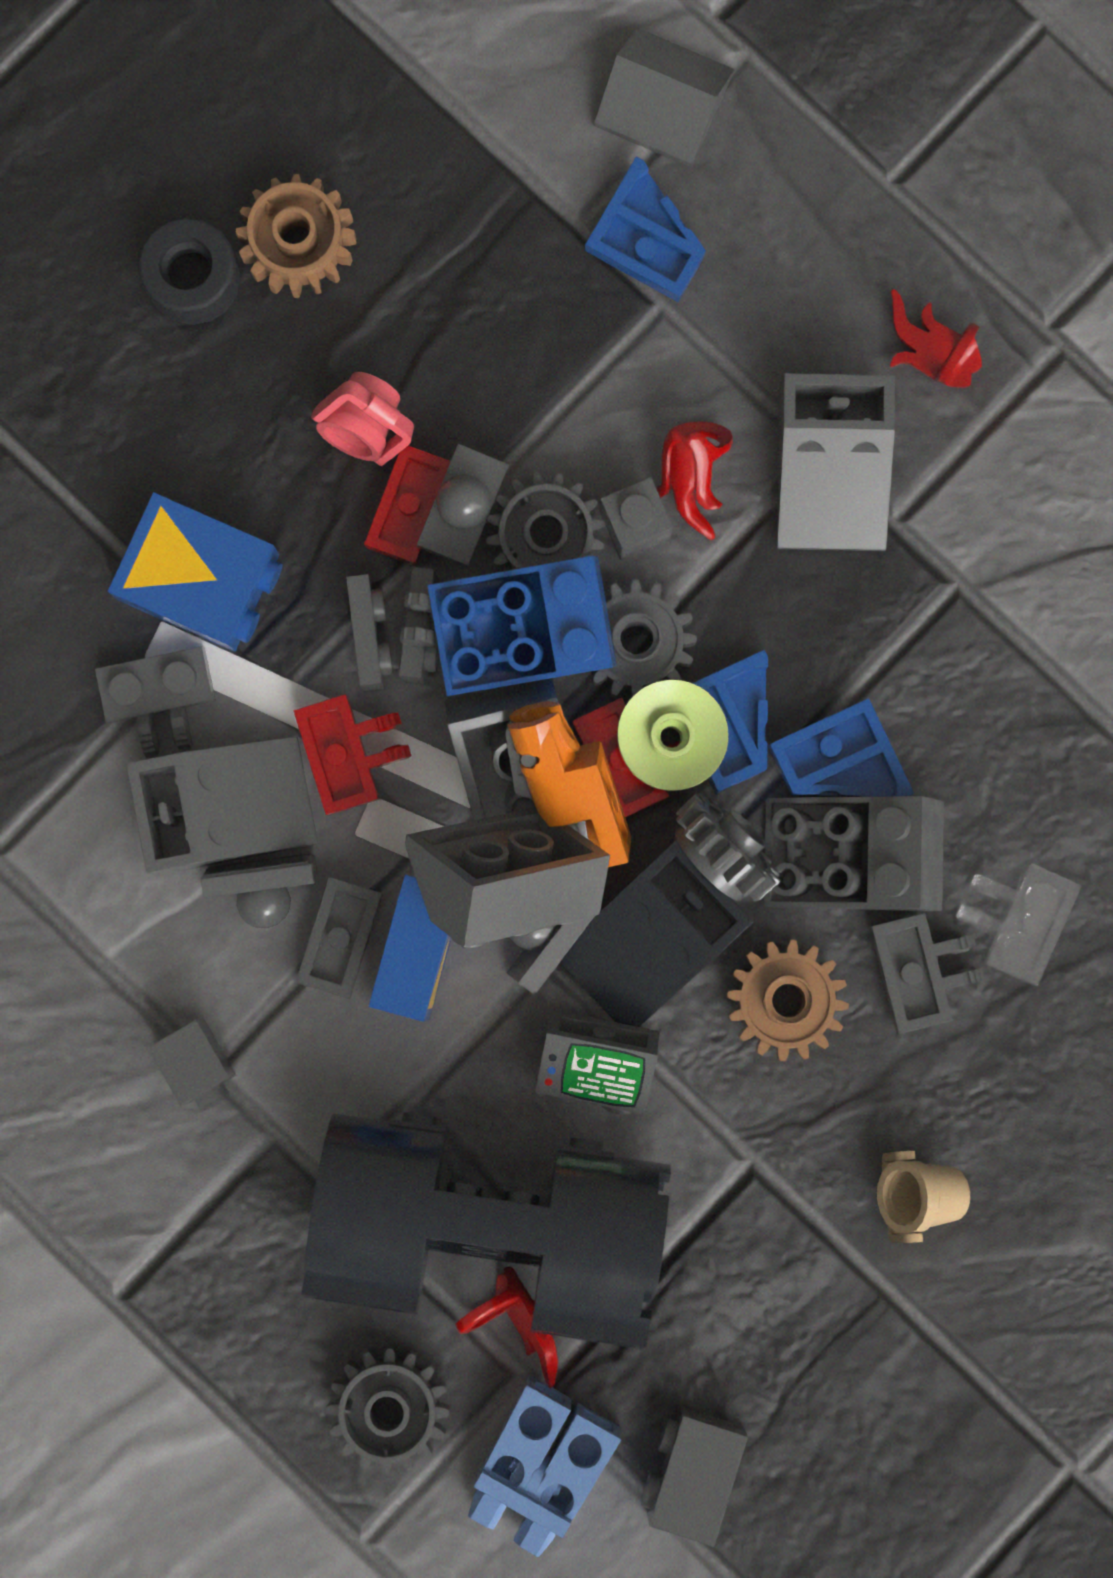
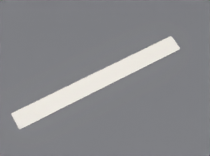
M165 622L160 623L145 654V658L202 646L206 651L213 689L297 729L299 728L293 710L329 699ZM353 710L356 723L372 719ZM396 729L381 734L375 733L361 737L367 756L382 752L385 748L394 745H409L411 757L383 766L382 768L470 808L457 757Z

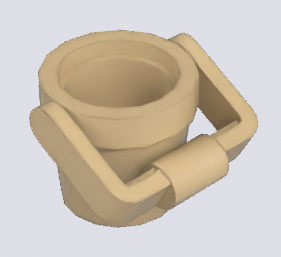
M915 1151L883 1153L882 1173L877 1185V1202L880 1214L887 1224L891 1243L923 1242V1235L920 1232L928 1230L929 1227L959 1220L966 1214L970 1204V1189L967 1179L959 1169L947 1165L925 1164L921 1161L911 1160L915 1159Z

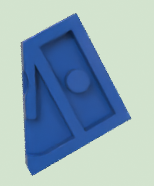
M636 156L586 242L585 251L679 303L703 261L706 250L693 231L686 228L679 217L680 212L669 196H664L648 173L649 168L644 160Z
M765 650L692 683L707 691L717 701L727 721L729 735L727 750L718 769L708 778L715 794L767 770L765 725L768 722V700H766L768 656Z
M869 698L768 745L791 795L895 797L911 796L914 794Z

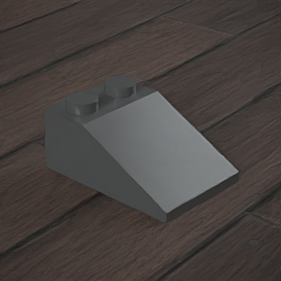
M552 678L504 686L445 701L447 724L474 820L535 807L532 799L517 795L514 791L505 732L510 721L509 716L515 710L539 702L551 701L558 703ZM585 821L569 824L570 827L588 839Z

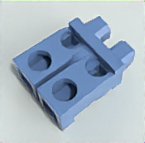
M528 1374L512 1409L476 1474L474 1484L476 1490L468 1516L486 1528L493 1530L506 1507L525 1516L514 1535L513 1541L519 1547L539 1557L553 1541L555 1535L561 1538L564 1537L571 1525V1521L581 1508L622 1438L620 1426L577 1403L551 1454L548 1455L547 1452L571 1411L572 1399L554 1388H548L547 1384Z

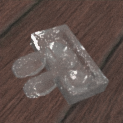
M1033 863L1026 865L1016 890L988 877L975 874L971 886L977 892L987 897H994L1010 903L1002 921L986 915L984 911L976 907L963 905L960 907L957 914L959 919L995 934L983 964L1029 985L1038 986L1082 885Z

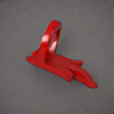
M892 289L890 293L892 297L894 327L899 339L913 352L904 351L897 353L892 358L889 367L893 368L900 364H908L936 382L956 388L969 387L972 374L982 367L981 355L975 340L980 326L970 323L961 335L934 319L932 304L929 302L921 313V323L926 330L923 331L909 322L901 295L897 290Z
M703 421L687 422L671 428L665 436L661 454V485L657 486L656 489L660 498L667 495L673 489L676 509L684 521L709 540H714L715 532L708 520L699 512L696 499L698 504L706 510L719 509L723 505L711 491L712 464L730 450L733 444V436L729 429L716 423ZM706 437L717 440L720 445L714 446Z
M508 1266L503 1269L504 1273L499 1274L497 1277L495 1297L466 1314L455 1324V1327L460 1334H466L507 1312L523 1339L526 1355L530 1356L537 1352L545 1382L548 1388H552L555 1385L558 1370L555 1340L552 1335L530 1332L534 1299L518 1275V1272L512 1266Z

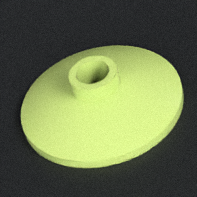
M681 680L659 681L637 692L625 706L617 731L619 750L629 770L644 783L657 789L668 791L689 789L707 780L720 766L727 750L729 736L725 715L717 701L701 687ZM671 728L679 733L680 744L677 747L670 748L662 743L661 732L664 729Z

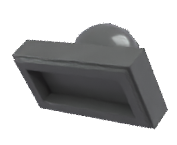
M458 444L418 540L417 548L467 568L509 464Z
M309 853L210 866L201 877L203 898L237 894L236 906L240 916L246 923L256 928L276 926L286 918L290 910L291 897L287 887L315 882L318 874L315 855Z
M595 916L575 920L568 925H555L531 931L524 936L509 937L517 947L524 950L507 971V974L532 994L534 992L537 993Z

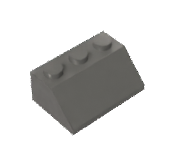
M536 807L406 834L405 847L430 921L463 948L480 947L487 942L511 936H524L531 931L555 925H568L575 920L600 914L610 854L569 825L549 827L539 815Z

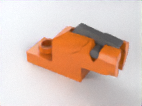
M539 702L515 710L509 716L510 721L505 732L515 793L532 799L539 815L549 827L585 821L588 839L610 854L608 867L628 863L632 837L601 741L580 746L564 717L561 705L557 702Z

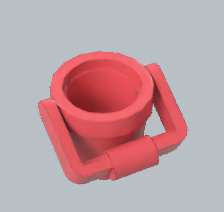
M354 372L348 381L341 384L315 407L311 418L317 422V432L328 443L348 455L366 461H374L379 466H383L411 443L414 430L413 422L397 409L400 402L398 392L382 379L364 372ZM390 429L393 432H395L396 435L386 442V437Z

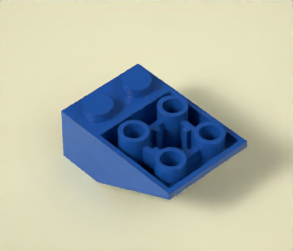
M588 556L427 585L447 696L617 666L599 558L597 556Z

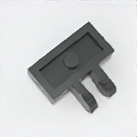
M412 567L409 593L405 594L404 606L407 614L405 627L401 628L400 641L403 647L399 676L405 683L427 685L428 671L437 672L440 654L438 642L435 639L436 633L433 631L434 620L427 586L439 583V577L434 569Z
M200 646L95 669L105 721L111 724L137 718L138 735L146 759L157 757L159 754L160 742L155 729L153 714L170 711L172 737L179 751L192 749V738L186 707L216 701L204 647Z
M925 913L869 927L896 1034L953 1021L945 990L985 979L982 967H968L957 970L954 974L941 976L936 956L969 951L971 947L976 946L973 934L933 943Z

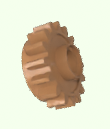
M294 174L290 183L281 184L277 178L271 179L272 188L265 193L258 189L252 192L256 201L252 208L242 207L240 210L243 220L247 223V226L236 228V236L239 242L246 244L239 251L244 264L254 263L250 271L257 282L269 276V287L271 292L275 294L282 289L284 284L290 286L294 298H299L302 292V285L310 284L311 289L316 295L322 293L320 280L326 276L329 280L338 283L340 277L335 267L337 263L351 266L353 261L351 253L344 248V246L355 245L357 240L355 231L345 228L353 223L351 211L349 208L339 209L342 204L340 194L336 190L327 195L324 194L322 180L318 178L311 185L302 183L299 174ZM302 227L309 230L307 238L298 244H289L283 241L285 234L293 228Z
M788 940L784 953H779L774 942L765 943L766 957L761 959L753 952H749L745 955L748 964L751 966L747 972L737 969L733 970L731 975L741 983L738 990L726 991V998L737 1001L738 1009L732 1011L727 1016L729 1021H743L745 1027L738 1035L741 1041L751 1039L753 1036L759 1039L756 1044V1053L763 1056L772 1045L776 1047L777 1060L786 1061L789 1055V1048H795L798 1056L804 1060L809 1058L808 1044L811 1042L822 1049H826L829 1046L826 1037L823 1035L826 1029L841 1032L843 1026L833 1018L834 1012L847 1010L849 1003L836 1000L835 992L843 989L847 984L845 980L831 981L828 974L836 966L834 960H828L820 965L815 961L818 956V947L810 946L801 955L798 954L797 941ZM789 984L797 989L801 1002L794 1014L784 1017L774 1009L772 998L778 987Z

